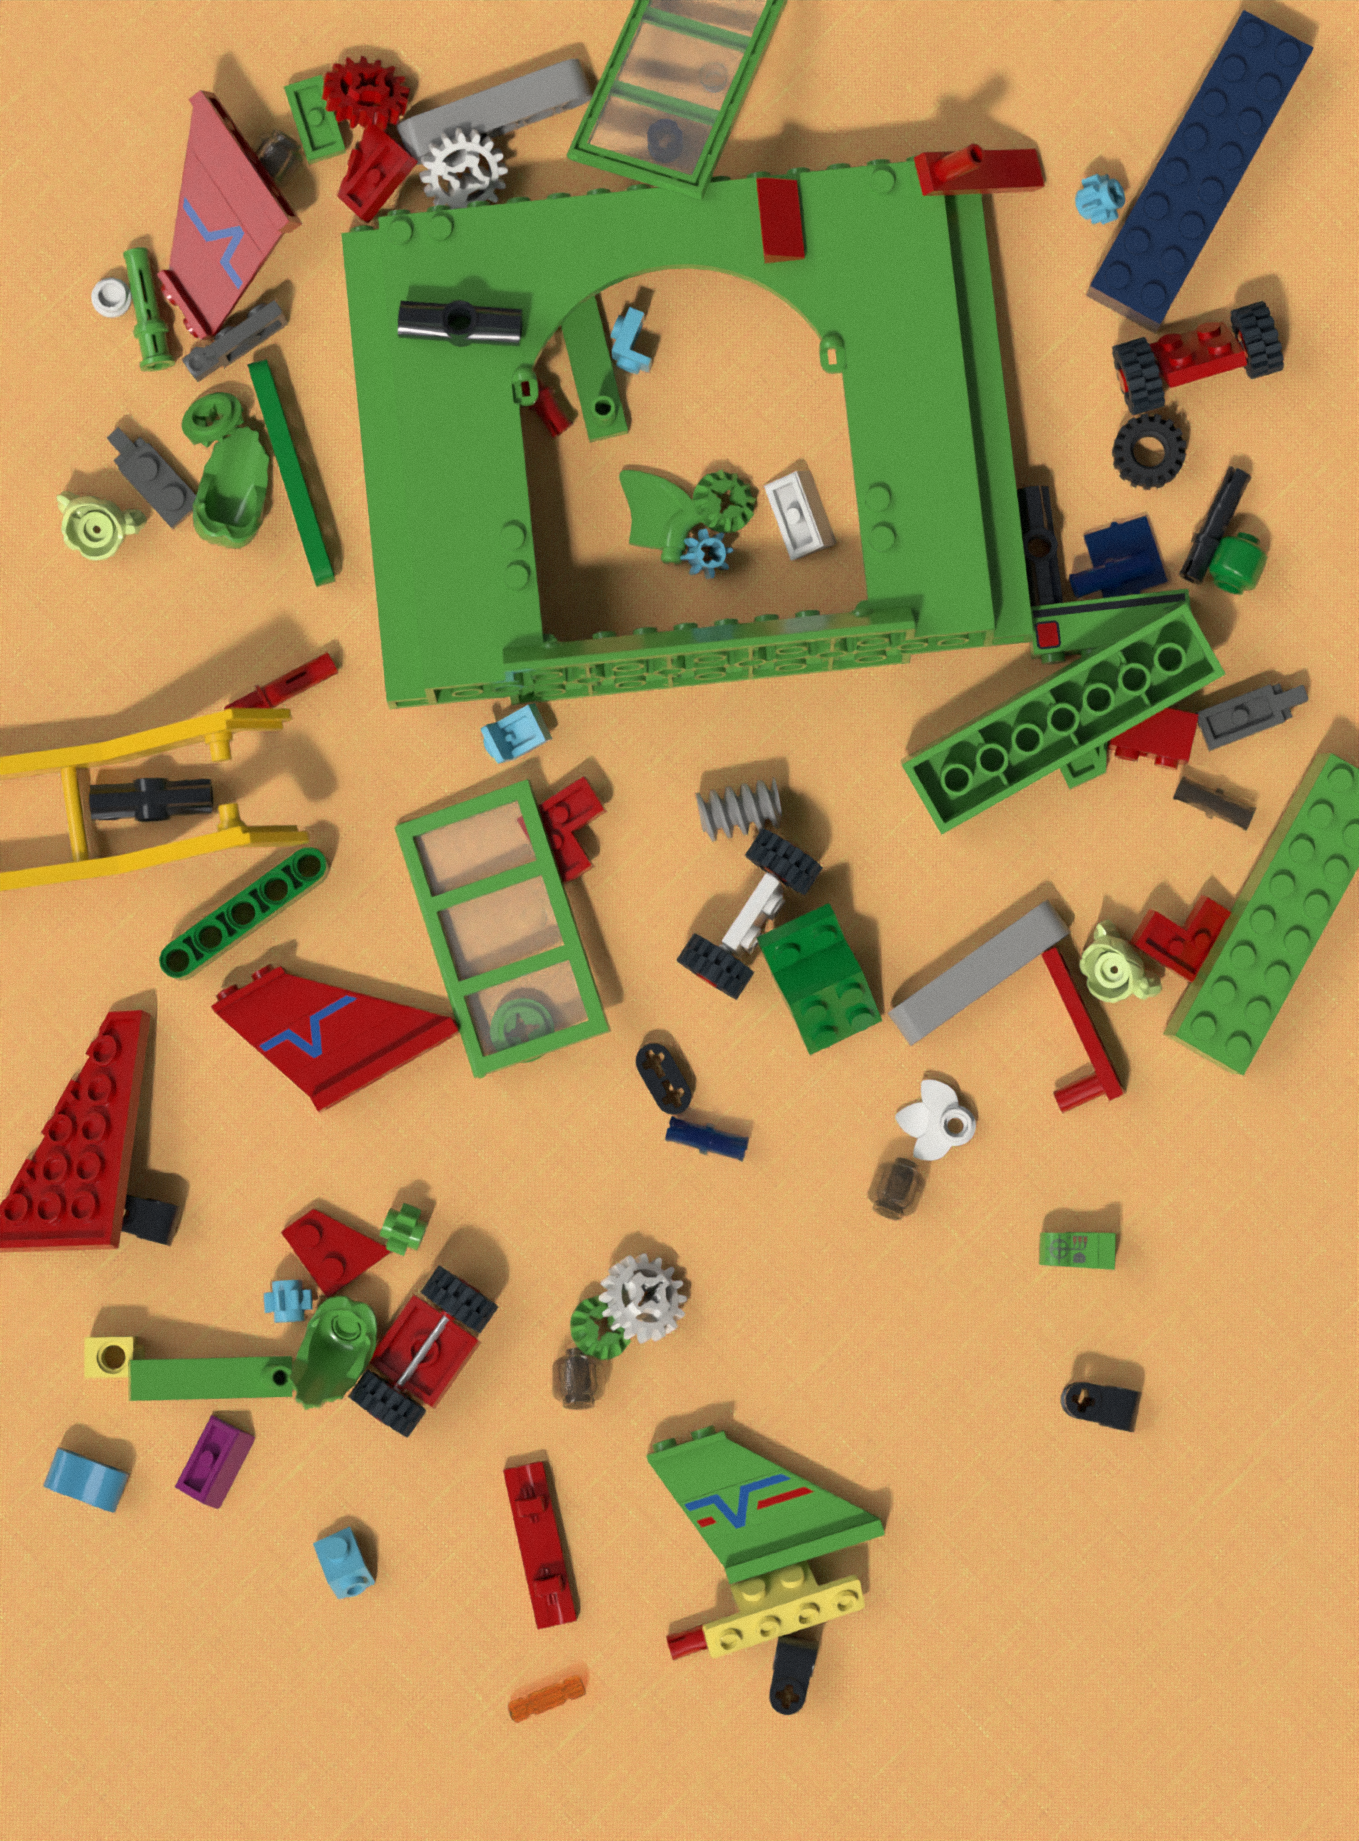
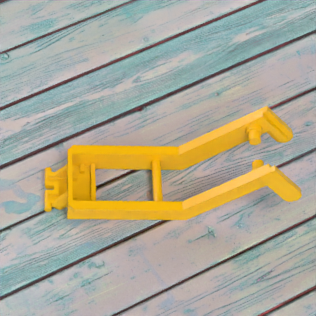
M231 708L101 743L0 757V781L61 772L73 862L2 872L0 873V892L120 875L231 848L286 847L309 843V831H298V825L246 826L245 821H241L239 804L230 803L218 806L220 824H217L218 832L119 856L89 860L77 777L78 769L119 764L204 741L205 745L210 747L212 762L232 760L230 742L233 741V734L243 731L282 730L283 723L292 720L291 709Z

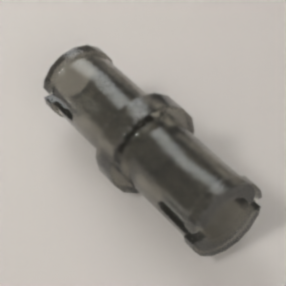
M1182 776L1173 800H1178L1206 812L1205 817L1212 819L1215 816L1243 828L1245 831H1247L1257 809L1255 806L1252 807L1224 795L1225 790L1217 787L1215 791L1187 779L1185 776Z

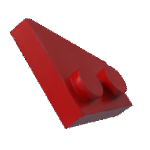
M372 125L370 132H366L364 129L358 150H351L347 163L348 171L342 178L337 197L360 219L369 223L418 161L385 130L382 131L377 125Z

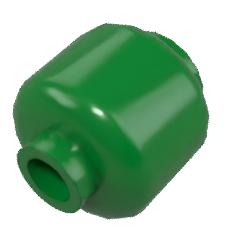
M1239 532L1237 537L1227 536L1220 540L1209 566V572L1214 578L1213 583L1215 586L1234 595H1243L1244 591H1250L1257 587L1268 560L1266 552L1259 546L1260 540L1248 533Z

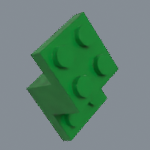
M830 903L756 937L776 987L794 1019L809 1055L828 1048L882 1021L864 973L843 935Z

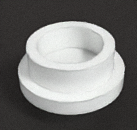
M105 278L95 285L91 300L95 310L100 315L107 318H116L128 311L132 302V295L129 287L118 278Z

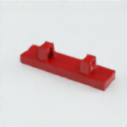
M543 1461L503 1469L537 1630L577 1621ZM556 1574V1576L551 1577L549 1579L537 1580V1578H542Z

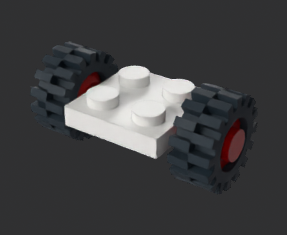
M764 828L761 829L745 856L767 873L722 940L723 944H720L718 947L709 940L693 933L676 960L702 981L735 1000L739 998L755 972L731 954L741 958L745 951L751 954L758 945L756 937L763 934L760 932V928L766 918L774 920L785 903V900L782 899L784 891L780 881L793 890L806 895L823 869L817 861L813 860L812 857L805 854L802 850Z

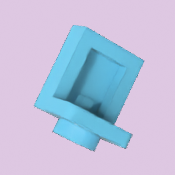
M629 307L626 317L618 316L610 337L616 339L611 351L612 359L618 361L616 366L627 372L639 374V371L642 370L649 373L652 359L633 351L645 322V314Z
M535 703L528 704L500 721L487 724L481 728L485 749L498 764L516 760L553 739Z
M350 1527L313 1543L327 1583L338 1599L357 1596L367 1587L375 1584L373 1575L367 1568L355 1534Z

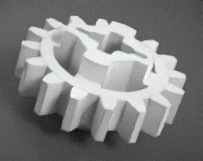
M457 128L455 138L450 139L446 133L441 134L442 145L438 146L430 142L428 146L433 155L432 157L424 156L421 158L423 166L428 170L420 172L419 176L422 182L429 183L423 190L427 197L435 196L433 200L435 206L447 204L451 209L467 208V204L475 201H486L487 199L495 203L498 201L494 190L495 188L505 189L506 184L498 175L507 173V167L505 163L498 162L504 157L499 148L491 150L494 142L489 136L480 142V135L477 130L473 129L469 137H465L461 128ZM456 150H459V151L453 153L452 155L447 156V155H449L450 153H452V152H454V151H456ZM479 153L487 159L489 170H485L483 166L478 165L480 160L478 157ZM469 167L470 174L463 173L461 179L457 177L456 172H464L465 168ZM438 175L442 176L445 180H449L447 185L448 193L439 185Z
M641 1254L635 1259L631 1255L627 1256L620 1263L612 1266L608 1270L610 1275L600 1283L608 1290L599 1296V1301L606 1302L609 1308L602 1312L603 1317L613 1316L615 1321L612 1323L611 1329L614 1331L619 1327H623L625 1329L624 1339L626 1340L637 1334L638 1341L641 1344L651 1338L656 1342L678 1327L676 1321L685 1315V1312L678 1308V1306L686 1302L687 1297L677 1293V1289L683 1285V1282H673L671 1276L675 1269L673 1267L665 1271L661 1269L662 1259L659 1257L649 1263L647 1254ZM647 1291L648 1293L643 1298L644 1300L642 1304L638 1306V1303L642 1300L641 1297L644 1295V1292Z

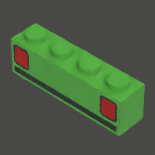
M1189 589L1032 606L1031 616L1034 634L1032 641L1029 642L1031 660L1041 659L1042 665H1052L1066 662L1065 656L1081 654V657L1181 600L1187 604L1191 611Z

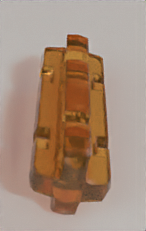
M574 1675L564 1679L563 1684L559 1685L557 1682L528 1694V1698L524 1700L520 1697L509 1702L507 1708L514 1723H519L529 1719L533 1713L536 1716L566 1704V1700L569 1698L573 1701L583 1697L586 1694V1688L582 1678L579 1675Z

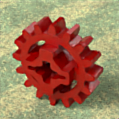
M361 56L359 63H355L350 57H346L344 66L335 62L332 66V71L326 72L321 97L322 100L327 101L325 108L327 111H337L336 121L348 119L352 129L358 124H363L366 132L371 131L372 125H377L383 131L386 130L388 122L397 125L400 115L404 116L406 113L410 89L404 86L406 78L404 76L395 77L396 68L394 66L386 69L381 67V59H377L371 64L368 63L365 56Z

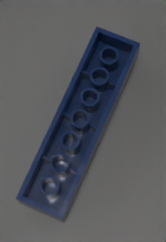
M1243 10L1094 277L1086 294L1087 297L1156 334L1314 49L1313 47Z

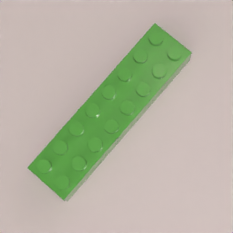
M1181 600L901 759V765L942 835L1217 680L1226 673L1187 604Z
M1332 753L1317 754L1230 911L1231 915L1225 921L1217 940L1163 1035L1231 1074L1244 1076L1359 867L1358 768Z

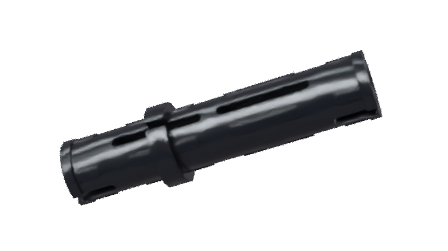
M1232 466L1228 467L1203 525L1198 533L1193 534L1191 539L1193 545L1178 573L1186 581L1193 584L1195 581L1197 585H1202L1220 540L1223 538L1240 499L1252 478L1247 472L1239 468L1235 470Z

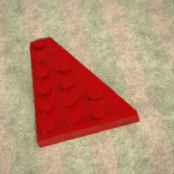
M143 1010L108 1012L99 1028L97 1038L91 1042L85 1053L89 1058L76 1081L72 1079L69 1081L55 1106L54 1115L46 1122L41 1131V1134L45 1136L31 1160L26 1158L10 1187L9 1195L0 1204V1253L119 1249L151 1014Z

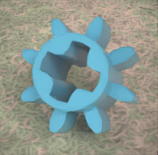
M1097 173L1082 179L1084 189L1079 190L1075 196V203L1079 214L1086 220L1091 219L1092 224L1101 222L1103 225L1118 219L1119 216L1116 210L1122 208L1125 203V193L1121 184L1116 179H1109L1108 174L1099 176Z
M701 529L698 531L699 540L691 537L685 538L684 542L689 548L687 554L680 556V559L688 560L692 566L689 571L690 575H695L704 570L706 579H711L715 576V567L720 570H727L729 568L724 560L726 554L731 553L733 549L725 548L721 542L724 537L723 533H717L712 538H709L708 530ZM709 546L711 549L708 555L712 560L704 562L702 559L705 553L701 548Z
M302 1280L273 1281L272 1292L263 1293L265 1313L274 1312V1323L305 1321L304 1310H313L312 1290H303Z

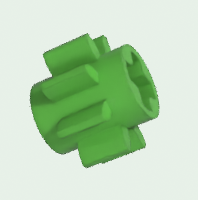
M403 1203L400 1211L392 1208L389 1209L379 1235L388 1239L387 1250L402 1256L405 1255L407 1247L418 1251L428 1226V1222L419 1219L421 1209Z

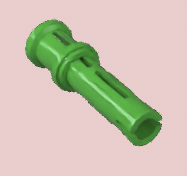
M140 247L123 252V257L126 262L130 291L137 319L133 335L134 338L139 339L142 361L139 365L141 371L151 372L170 368L176 363L174 356L169 353L166 334L169 332L168 324L160 317L148 258V248ZM140 276H141V280H142V285H143V290H144V295H145V300H146V302L144 301V296H143V291H142Z

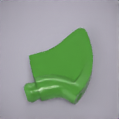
M634 470L621 471L619 479L629 504L632 519L629 545L662 550L661 561L663 563L669 564V562H672L675 565L682 562L680 556L686 550L685 538L688 537L689 531L694 526L701 523L694 510L693 501L682 489L662 477Z

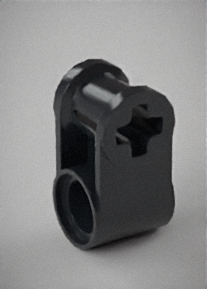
M126 1194L125 1209L129 1210L128 1218L123 1217L121 1231L136 1235L137 1238L171 1246L182 1207L150 1198L143 1199Z
M1074 1382L1062 1391L1060 1404L1063 1411L1073 1418L1134 1433L1142 1392L1110 1385L1101 1386L1087 1382ZM1083 1389L1084 1397L1090 1399L1089 1406H1082L1079 1412L1077 1411L1078 1404L1072 1402V1396L1080 1394Z
M790 1635L778 1637L772 1667L774 1672L769 1692V1701L776 1712L783 1715H792L803 1707L809 1680L812 1678L819 1646L818 1641ZM786 1684L792 1685L793 1693L799 1695L798 1702L791 1701L789 1707L781 1706L782 1700L776 1697V1691H783Z

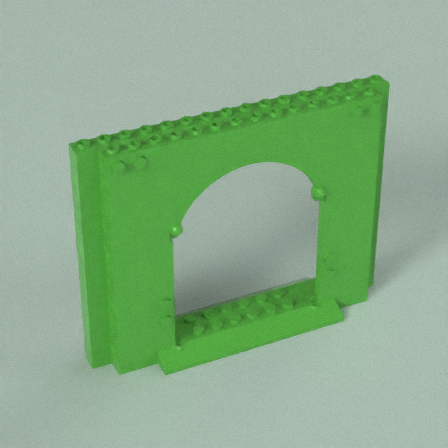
M911 156L906 159V162L890 163L888 159H876L869 161L866 166L850 167V164L837 163L821 171H810L809 168L799 167L790 169L786 172L787 174L771 176L769 172H754L748 174L745 179L731 180L728 176H715L711 178L702 200L660 187L651 188L647 184H637L629 186L627 191L611 192L606 188H598L588 191L587 195L573 197L569 193L561 192L550 194L544 200L531 201L528 197H514L507 200L506 204L491 205L488 201H475L467 204V208L451 209L447 205H436L429 207L427 212L411 213V211L406 209H398L388 212L387 216L378 217L379 229L374 230L372 226H356L351 228L350 232L341 233L386 700L389 710L510 697L511 704L517 705L910 663V657L914 654L1031 642L1034 632L982 195L923 196L913 159L915 156ZM767 177L797 180L805 259L764 263L756 178ZM667 269H700L729 274L752 282L783 300L808 323L821 340L819 356L822 369L829 374L842 373L867 600L860 601L856 605L855 610L845 613L820 615L818 610H805L795 613V618L779 619V615L766 614L755 617V622L739 624L738 619L734 618L717 620L714 622V626L698 628L697 623H682L673 627L674 631L657 632L655 627H643L633 630V635L617 636L616 632L605 631L593 634V639L569 642L557 641L552 634H543L520 407L530 406L537 401L539 395L536 373L534 372L536 362L558 327L577 308L604 289L628 278ZM463 300L473 306L522 309L523 327L520 347L476 343L465 347H458L448 341L398 338L400 301L449 304L452 301ZM457 317L450 323V327L458 331L464 330L470 325L471 321L465 317ZM835 349L837 364L829 365L828 350ZM521 382H529L530 396H522Z

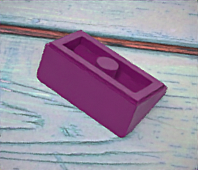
M211 1415L175 1488L204 1505L219 1509L249 1453L255 1437Z

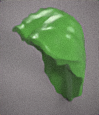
M236 426V435L224 437L223 444L220 442L214 444L212 454L204 466L203 475L198 485V492L192 506L193 525L199 537L209 544H216L228 549H241L248 545L257 535L263 524V510L269 482L267 469L270 458L265 452L264 446L259 442V432L251 430L249 426L244 428Z
M336 1295L326 1299L309 1321L304 1339L292 1364V1373L288 1377V1381L292 1384V1389L296 1391V1402L301 1403L304 1410L321 1408L326 1402L343 1399L344 1395L355 1386L357 1380L366 1369L376 1349L378 1328L376 1315L370 1305L360 1301H353L346 1296Z

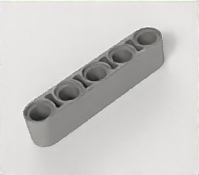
M573 58L413 116L401 122L397 129L405 150L418 161L416 165L422 164V157H432L433 155L428 146L430 142L438 146L443 144L441 139L442 133H446L450 139L455 138L457 128H461L465 137H469L471 131L475 129L480 135L481 142L487 136L492 139L576 108L590 101L593 94L580 60Z
M1047 899L887 1014L910 1046H912L1063 939L1071 931Z

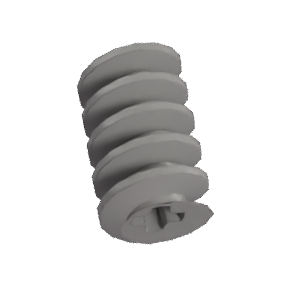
M774 777L771 790H768L763 780L757 781L755 793H752L746 783L741 784L739 796H736L732 787L728 786L725 788L724 799H721L716 790L713 789L709 792L707 803H705L700 793H695L703 832L706 831L712 842L717 840L718 829L722 828L728 839L732 838L735 825H738L743 835H748L750 822H754L759 832L765 827L766 819H770L775 829L780 828L782 811Z

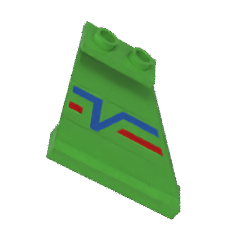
M714 1425L690 1432L693 1440L677 1444L674 1437L652 1444L654 1452L646 1455L648 1463L723 1565L729 1584L885 1535L879 1517L727 1439L724 1430L716 1432Z

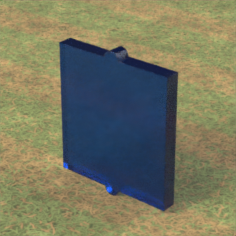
M1146 516L1121 524L1114 521L1108 528L1083 535L1103 598L1127 596L1130 594L1136 595L1140 594L1142 590L1168 582Z

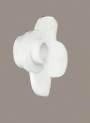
M923 1080L921 1083L922 1102L909 1105L895 1115V1119L902 1130L910 1136L918 1138L914 1146L913 1156L926 1161L940 1159L944 1157L951 1146H960L967 1143L973 1137L976 1129L974 1116L968 1109L959 1106L955 1091L948 1085L936 1080ZM958 1118L962 1121L963 1129L960 1133L954 1134L949 1131L948 1122L950 1119Z

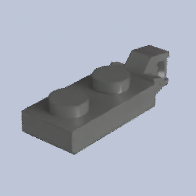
M275 300L268 305L267 303H262L248 313V319L236 327L229 326L221 330L215 336V342L205 346V348L195 347L182 359L186 368L197 382H200L221 366L225 369L288 325L289 321Z
M119 427L107 437L113 447L120 453L113 460L119 467V471L172 530L176 528L193 512L192 506L196 495L149 443L146 444L141 437L132 443Z
M1280 683L1274 686L1270 684L1195 714L1199 715L1197 723L1207 749L1210 752L1283 724L1285 720L1293 717L1290 708L1306 703L1309 698L1303 685L1283 692Z

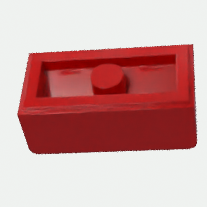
M767 177L756 178L764 263L805 259L797 180Z

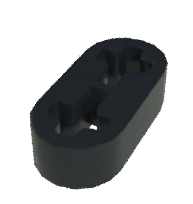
M650 1043L644 1045L636 1055L635 1064L657 1106L669 1115L683 1113L691 1103V1091L671 1054L660 1044ZM652 1050L655 1055L662 1053L665 1057V1060L660 1063L665 1076L660 1079L652 1068L645 1070L642 1066L647 1061L645 1054L648 1051ZM669 1080L673 1089L679 1090L682 1088L685 1093L680 1098L682 1105L678 1108H675L672 1103L665 1105L662 1101L667 1094L661 1083Z

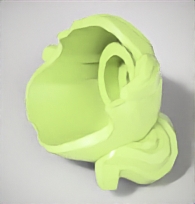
M63 491L60 495L56 496L58 509L63 514L61 532L64 535L63 540L66 546L71 550H79L82 556L89 560L99 561L113 557L123 543L125 536L138 534L147 522V517L138 509L121 511L116 503L110 500H102L91 495L81 497L70 491ZM95 526L100 527L101 530L99 533L95 532Z
M1109 919L1098 922L1094 931L1095 941L1083 952L1082 959L1079 961L1081 973L1087 976V987L1090 993L1104 1002L1111 1003L1124 1000L1132 994L1142 1000L1158 995L1162 990L1160 977L1153 971L1144 970L1141 957L1127 941L1120 938V933L1116 930V926ZM1113 966L1118 968L1117 973L1113 972Z

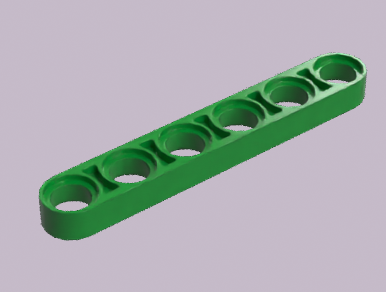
M267 358L247 364L315 585L319 587L335 582L333 569Z

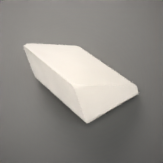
M795 471L764 486L791 560H796L836 545L835 537L810 471Z

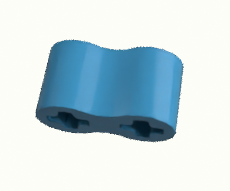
M57 1447L43 1486L94 1507L115 1513L130 1474L76 1452Z

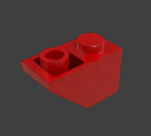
M1165 708L1110 739L1107 749L1114 750V757L1122 760L1138 762L1139 756L1155 759L1154 766L1177 770L1178 765L1185 766L1189 762L1199 715Z

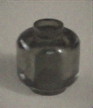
M275 129L273 133L267 131L260 133L251 146L279 189H283L289 184L303 162V157L299 152L301 145L278 129Z
M897 1157L894 1162H883L878 1165L867 1192L868 1199L873 1204L872 1209L874 1212L885 1218L900 1221L903 1219V1216H910L917 1211L926 1188V1180L917 1171L918 1165L916 1163Z
M570 1348L565 1350V1356L559 1357L553 1362L551 1367L552 1395L557 1401L562 1402L563 1408L570 1410L590 1409L595 1406L596 1401L603 1397L605 1392L604 1364L598 1357L584 1354L579 1348Z

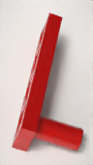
M972 143L957 151L923 152L913 157L923 196L1034 192L1045 187L1036 148L983 150L978 144Z
M1059 947L1042 953L1044 962L1095 1070L1094 1073L1053 1091L1061 1112L1070 1111L1105 1094L1109 1101L1126 1094Z

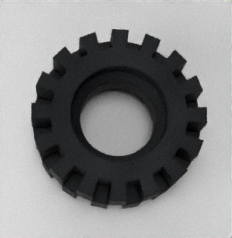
M1148 413L1141 414L1137 419L1135 417L1130 419L1118 432L1112 448L1113 465L1115 470H1119V477L1123 481L1127 479L1131 482L1130 486L1135 488L1142 486L1143 490H1150L1151 487L1161 488L1167 482L1170 483L1182 468L1186 457V441L1182 440L1181 436L1183 433L1180 428L1176 429L1173 426L1174 422L1169 418L1166 421L1161 419L1162 415L1155 414L1154 417L1148 416ZM1145 437L1157 439L1164 448L1163 460L1158 465L1152 467L1140 464L1134 456V445L1138 440Z

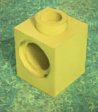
M138 1336L84 1337V1378H128V1360L145 1359L144 1345H138ZM113 1345L121 1347L126 1356L124 1364L118 1369L110 1367L105 1360L106 1351Z

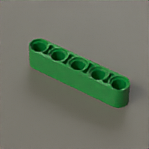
M304 847L296 851L166 945L159 956V965L162 971L167 976L178 981L187 980L199 973L322 884L329 874L327 858L318 849L312 847ZM310 856L318 858L321 862V868L317 875L313 877L302 876L300 864L303 859ZM275 880L285 881L288 886L287 895L280 901H272L267 896V888ZM247 903L253 905L255 909L254 919L246 925L238 924L234 918L236 908ZM210 927H217L222 932L221 943L215 948H205L202 943L203 932ZM177 951H185L189 956V965L182 972H173L169 966L171 955Z

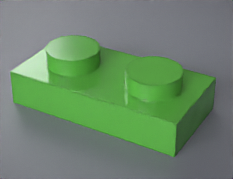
M322 74L284 86L309 165L347 153L334 112L325 109L327 101L322 100L321 97L324 84Z

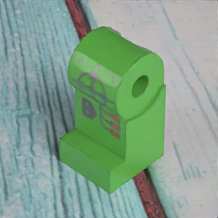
M1040 1233L1039 1265L1115 1270L1116 1233Z

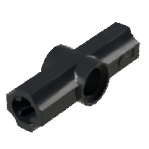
M463 300L452 301L449 304L400 301L398 338L448 341L458 347H465L472 343L520 347L523 327L522 309L473 306ZM457 317H465L471 321L470 325L464 330L458 331L450 327V323Z
M1037 485L1016 489L1030 607L1063 603L1057 558L1058 542L1054 534L1049 486ZM1033 539H1041L1048 544L1049 553L1044 557H1035L1029 552L1028 543Z
M141 778L133 780V783L90 785L89 805L91 819L93 821L134 818V821L154 822L170 820L171 816L213 814L212 780L203 778L169 781L168 778Z

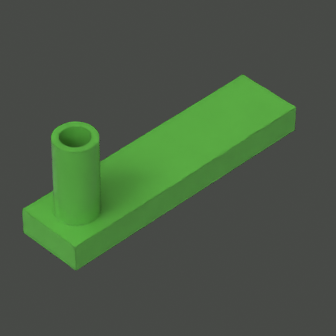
M593 296L577 308L561 324L590 443L628 434L596 299Z
M292 1356L128 1360L129 1401L292 1397V1384L288 1381V1377L292 1373Z

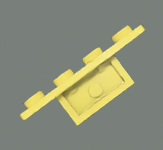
M807 1561L787 1566L731 1585L732 1598L739 1613L704 1624L703 1632L711 1658H717L863 1609L865 1603L860 1581L857 1575H851L818 1586Z

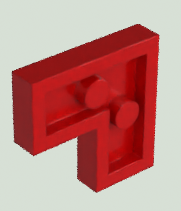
M584 776L538 805L564 886L595 867L574 833L607 812L590 782ZM523 816L516 820L530 841Z
M1201 895L1185 923L1180 927L1156 910L1149 909L1129 944L1191 984L1231 912L1209 897Z

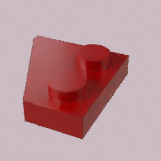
M312 1209L281 1231L283 1237L327 1298L392 1253L386 1249V1246L316 1209Z

